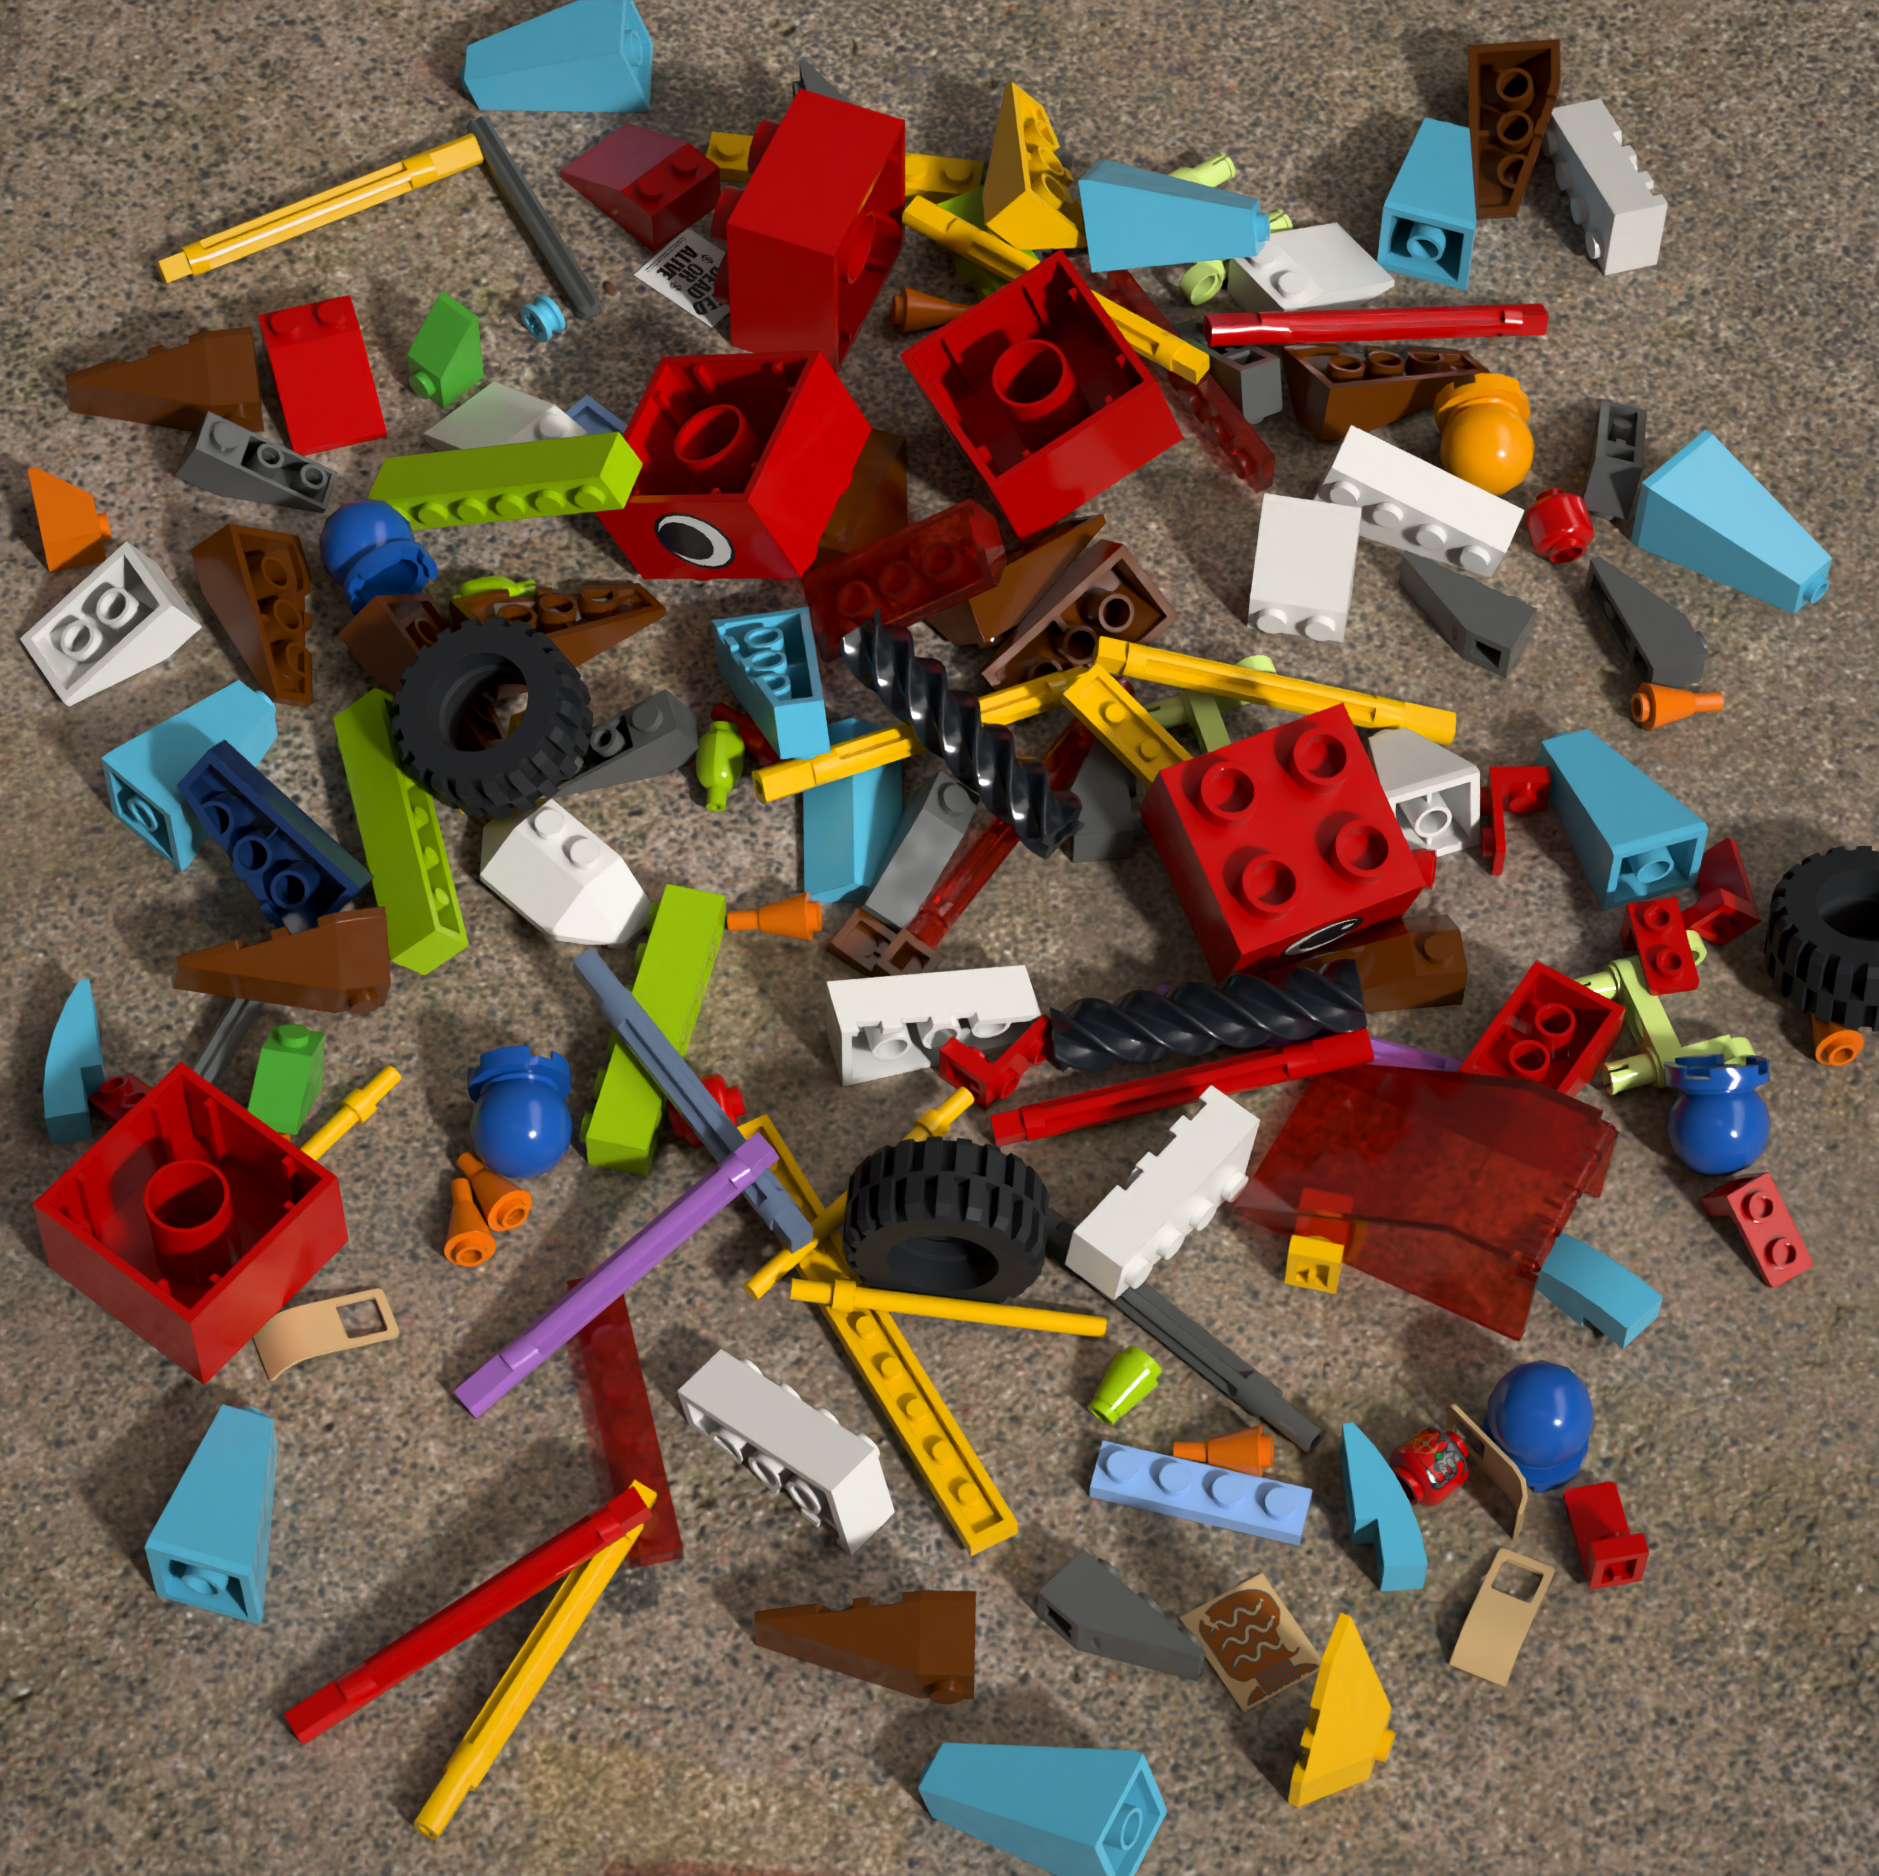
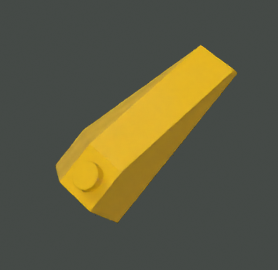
M1012 81L1004 89L982 195L985 227L992 236L1001 241L1003 239L1018 250L1085 248L1087 246L1082 203L1077 199L1073 202L1068 186L1074 182L1070 170L1064 168L1054 154L1060 148L1045 108Z
M1341 1612L1320 1663L1310 1703L1312 1709L1300 1743L1301 1746H1304L1302 1754L1306 1756L1303 1762L1297 1761L1291 1779L1288 1804L1296 1807L1303 1806L1368 1780L1376 1760L1383 1763L1387 1762L1397 1733L1388 1729L1392 1708L1351 1616Z

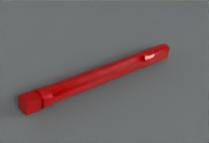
M1542 303L1205 314L1203 336L1208 346L1536 336L1546 334L1549 314Z
M1364 1027L1358 1031L1335 1033L1021 1106L1017 1110L991 1115L990 1124L997 1147L1026 1140L1030 1142L1199 1102V1097L1210 1085L1228 1096L1374 1062V1053L1367 1028Z
M635 1486L631 1487L283 1713L300 1742L306 1745L626 1536L628 1532L653 1517L651 1511Z

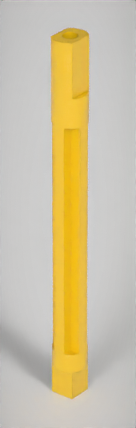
M469 133L182 246L179 253L154 263L163 284L186 275H190L193 278L482 164L484 162L483 155L475 136Z
M917 195L903 212L902 222L904 225L1008 282L1013 281L1040 263L1038 260L920 195ZM1092 291L1135 352L1197 385L1210 368L1208 354Z
M1099 636L1093 649L1092 667L1099 663L1108 673L1143 679L1305 715L1344 703L1353 725L1376 731L1384 729L1396 730L1407 727L1434 743L1446 746L1451 745L1455 736V712L1239 667L1104 636Z
M1078 666L978 697L981 706L982 722L1006 725L1064 706L1060 701L1062 694L1090 669ZM902 722L831 745V753L819 754L808 760L791 758L754 770L752 778L756 797L762 804H766L927 751L928 749L916 737L912 727Z
M634 1480L630 1488L635 1486L650 1510L656 1501L658 1493ZM643 1523L611 1546L570 1571L442 1769L445 1775L414 1822V1828L418 1832L437 1842L468 1792L477 1789L643 1530Z

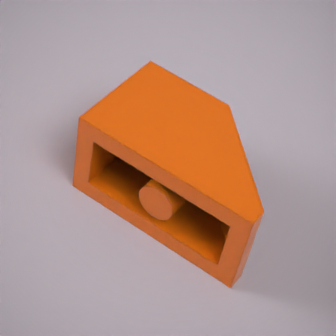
M38 467L27 469L49 573L104 562L106 555L103 542L112 541L107 513H96L93 495Z

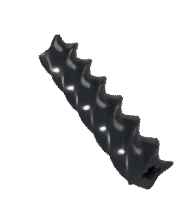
M878 607L862 625L842 637L840 646L844 661L854 677L865 687L878 693L888 711L898 720L911 726L922 745L933 754L944 759L953 775L962 784L979 793L982 802L988 810L999 820L1012 826L1022 844L1032 853L1043 859H1048L1066 839L1084 827L1085 823L1079 821L1083 806L1077 794L1068 790L1050 789L1049 773L1045 763L1036 757L1016 755L1014 736L1007 726L998 723L982 722L981 706L977 696L969 691L949 689L946 667L940 660L915 656L914 640L908 628L901 625L882 624L881 608Z
M1351 958L1335 959L1323 965L1316 972L1306 967L1288 966L1275 971L1265 980L1255 975L1236 974L1225 978L1214 988L1204 983L1192 981L1174 986L1163 996L1153 991L1140 989L1123 994L1113 1004L1099 998L1088 997L1072 1002L1062 1012L1050 1007L1056 1060L1060 1062L1062 1072L1069 1067L1089 1072L1103 1070L1114 1065L1120 1059L1130 1063L1145 1064L1159 1060L1170 1052L1185 1056H1197L1206 1054L1221 1044L1234 1048H1249L1266 1042L1272 1036L1284 1040H1301L1317 1034L1323 1028L1335 1032L1348 1033L1368 1026L1360 972L1358 971L1356 959Z

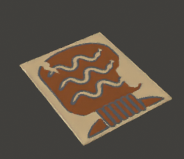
M1263 1573L1179 1617L1185 1627L1198 1638L1206 1658L1243 1713L1319 1671L1322 1658Z

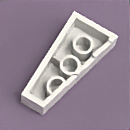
M1595 99L1553 108L1541 147L1545 156H1551L1555 164V175L1560 190H1566L1571 200L1570 208L1574 222L1577 225L1581 224L1585 231L1586 247L1589 256L1592 259L1597 258L1605 276L1657 265L1668 203L1662 194L1655 196L1651 194L1650 189L1653 188V179L1647 171L1637 172V155L1631 145L1621 147L1622 133L1602 100Z
M1352 425L1323 474L1312 498L1314 501L1362 508L1359 536L1490 578L1505 556L1524 513L1523 509Z
M1025 965L826 981L827 1037L842 1087L939 1065V1049L952 1036L967 1047L974 1046L985 1055L1008 1050L1041 1017Z
M1212 1085L1199 1097V1103H1201L1199 1113L1192 1120L1182 1115L1169 1129L1171 1136L1161 1148L1158 1156L1156 1157L1148 1151L1136 1164V1168L1126 1182L1125 1190L1117 1185L1073 1231L1065 1265L1112 1300L1119 1297L1129 1287L1133 1289L1138 1288L1146 1280L1157 1261L1162 1257L1166 1260L1170 1259L1179 1250L1187 1234L1194 1228L1197 1231L1205 1228L1213 1218L1217 1208L1225 1200L1230 1203L1236 1200L1248 1183V1177L1245 1175L1260 1119Z
M720 1349L677 1391L688 1424L738 1464L748 1458L751 1469L761 1480V1483L776 1495L783 1488L789 1491L792 1498L802 1507L801 1515L818 1528L824 1521L831 1525L839 1534L837 1544L851 1556L895 1513L878 1458L880 1451L876 1444L865 1434L857 1432L854 1435L840 1426L837 1419L826 1409L818 1407L815 1410L803 1402L799 1395L787 1384L781 1382L777 1385L764 1377L757 1366L748 1359L742 1358L738 1360Z

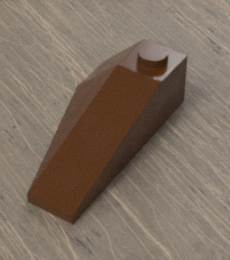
M1560 39L1468 45L1469 130L1476 220L1517 217L1561 87Z
M252 327L202 331L188 336V344L166 350L161 344L147 349V357L129 363L125 360L114 359L67 374L66 386L71 410L74 413L191 432L195 430L209 411L251 432L264 431L261 384Z
M1313 343L1283 346L1281 352L1296 419L1311 431L1315 438L1325 442H1337L1344 438L1351 425L1367 433L1433 405L1437 394L1449 383L1453 382L1454 389L1465 384L1475 383V374L1491 373L1467 351L1411 348L1408 350L1407 356H1400L1392 352L1383 351L1381 346L1366 345L1363 354L1340 352L1338 343Z
M872 428L853 468L852 482L848 489L840 496L818 543L817 556L803 576L894 600L908 565L906 437Z
M1104 515L1072 518L1037 534L1023 543V547L1012 548L1001 553H993L982 558L983 566L960 574L959 571L955 570L907 594L908 603L955 646L975 644L977 649L994 646L1005 639L1003 632L1022 622L1106 524Z
M229 523L191 549L202 593L273 703L308 707L313 703L312 655L305 648V633L312 629L311 615L305 612V596L311 592V577L300 538L297 535Z
M1100 539L1063 573L978 673L992 691L997 692L1054 672H1063L1078 666L1091 669L1093 649L1099 636L1149 646L1180 617L1124 544Z
M640 583L584 585L580 589L579 594L554 593L552 587H537L535 596L509 597L508 589H492L453 599L449 603V610L456 631L462 629L461 622L477 618L483 625L486 624L487 618L491 616L505 617L511 624L513 621L520 620L530 624L537 632H543L550 638L575 668L665 617L666 608ZM505 684L489 689L487 692L497 701L526 693L528 689L527 686L521 684Z
M430 593L375 596L342 629L339 636L347 645L350 658L359 667L363 668L366 673L395 693L396 691L402 692L404 685L399 679L406 666L413 668L418 659L415 654L425 644L430 648L439 641L436 635L445 629L450 628L453 632L456 629ZM482 695L478 696L469 705L461 718L457 732V739L474 752L494 747L507 738V734L492 703Z
M385 907L337 912L317 917L319 927L295 934H290L287 926L270 931L271 936L261 940L258 944L248 947L245 942L235 940L177 956L171 978L173 989L331 1013L345 1011L358 1015L370 1013L378 1007L385 1005L391 984Z
M1446 914L1398 918L1255 973V976L1265 980L1275 971L1288 966L1306 967L1316 972L1323 965L1335 959H1356L1361 977L1365 1012L1369 1013L1462 1005L1468 970L1460 929Z
M917 1590L902 1592L901 1603L878 1606L874 1605V1600L871 1596L854 1598L853 1605L839 1611H831L828 1607L818 1603L755 1611L756 1646L916 1698L931 1699L939 1704H955L962 1699H974L976 1591Z

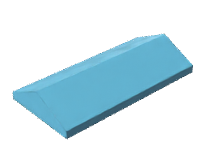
M849 718L827 725L829 743L831 746L886 727ZM902 759L803 791L804 892H810L812 901H820V903L864 901L903 815Z

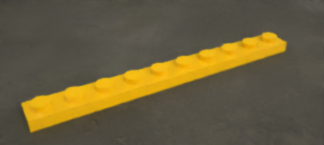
M765 1114L737 1127L746 1140L759 1132L773 1147L780 1159L771 1165L769 1169L799 1206V1211L811 1223L825 1208L768 1115ZM837 1228L795 1265L802 1280L833 1283L834 1278L854 1280L856 1281V1286L867 1287L862 1283L858 1275L855 1276L846 1262L845 1255L842 1252L843 1237ZM775 1233L776 1237L778 1238L779 1242L781 1243L782 1247L784 1248V1247H785L784 1243L780 1240V1238H779V1237L777 1236V1234ZM817 1303L970 1557L1018 1534L1017 1520L889 1312L853 1307L852 1312L830 1310V1304Z

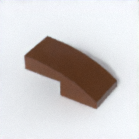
M859 907L830 941L826 950L869 978L932 973L944 959L941 954L906 929L902 928L897 935Z

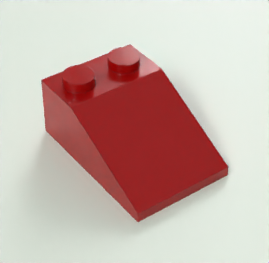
M630 123L624 124L560 170V178L653 253L715 209L721 195L720 167L687 141Z
M350 295L258 315L263 353L292 451L306 456L387 437L365 344Z
M1536 960L1459 1068L1458 1076L1549 1124L1595 1076L1601 1064L1604 1063L1619 1041L1626 1008Z

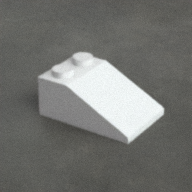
M1336 222L1270 233V240L1265 241V246L1257 256L1230 259L1227 292L1248 313L1356 309L1394 287L1395 280ZM1293 343V344H1279V345H1280L1281 347H1283V346H1293V345H1295V344H1297V343Z
M497 382L489 384L423 433L424 440L438 452L588 435V432L556 405Z
M1264 493L1247 628L1259 629L1271 634L1285 633L1310 637L1317 641H1344L1352 596L1362 508Z
M126 541L26 632L20 640L63 703L71 706L166 660L192 637L202 625L159 565Z

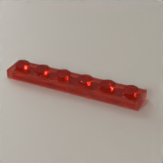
M1127 269L1107 272L1106 293L1103 297L1182 339ZM1153 362L1159 378L1165 383L1169 382L1178 393L1184 410L1190 415L1194 414L1204 426L1210 443L1215 447L1220 446L1227 455L1236 476L1240 479H1246L1256 493L1273 486L1275 455L1210 373L1207 371L1196 385Z
M584 1278L567 1281L568 1292ZM623 1293L582 1328L577 1335L614 1497L616 1498L627 1491L634 1480L658 1493L656 1501L650 1509L653 1517L643 1522V1530L627 1553L630 1568L634 1569L684 1558V1551Z

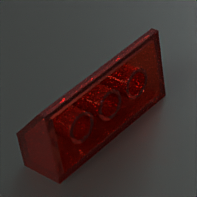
M969 498L804 574L801 581L822 661L827 664L843 657L840 646L842 637L862 625L878 607L881 608L882 624L901 625L907 628L997 587L1007 563V556L996 517Z

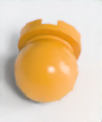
M1475 374V383L1465 384L1454 389L1453 382L1447 384L1437 394L1433 405L1435 422L1439 432L1442 433L1439 455L1445 471L1495 496L1504 495L1522 483L1531 468L1535 444L1527 424L1531 413L1528 393L1525 394L1520 390L1518 380L1502 374Z

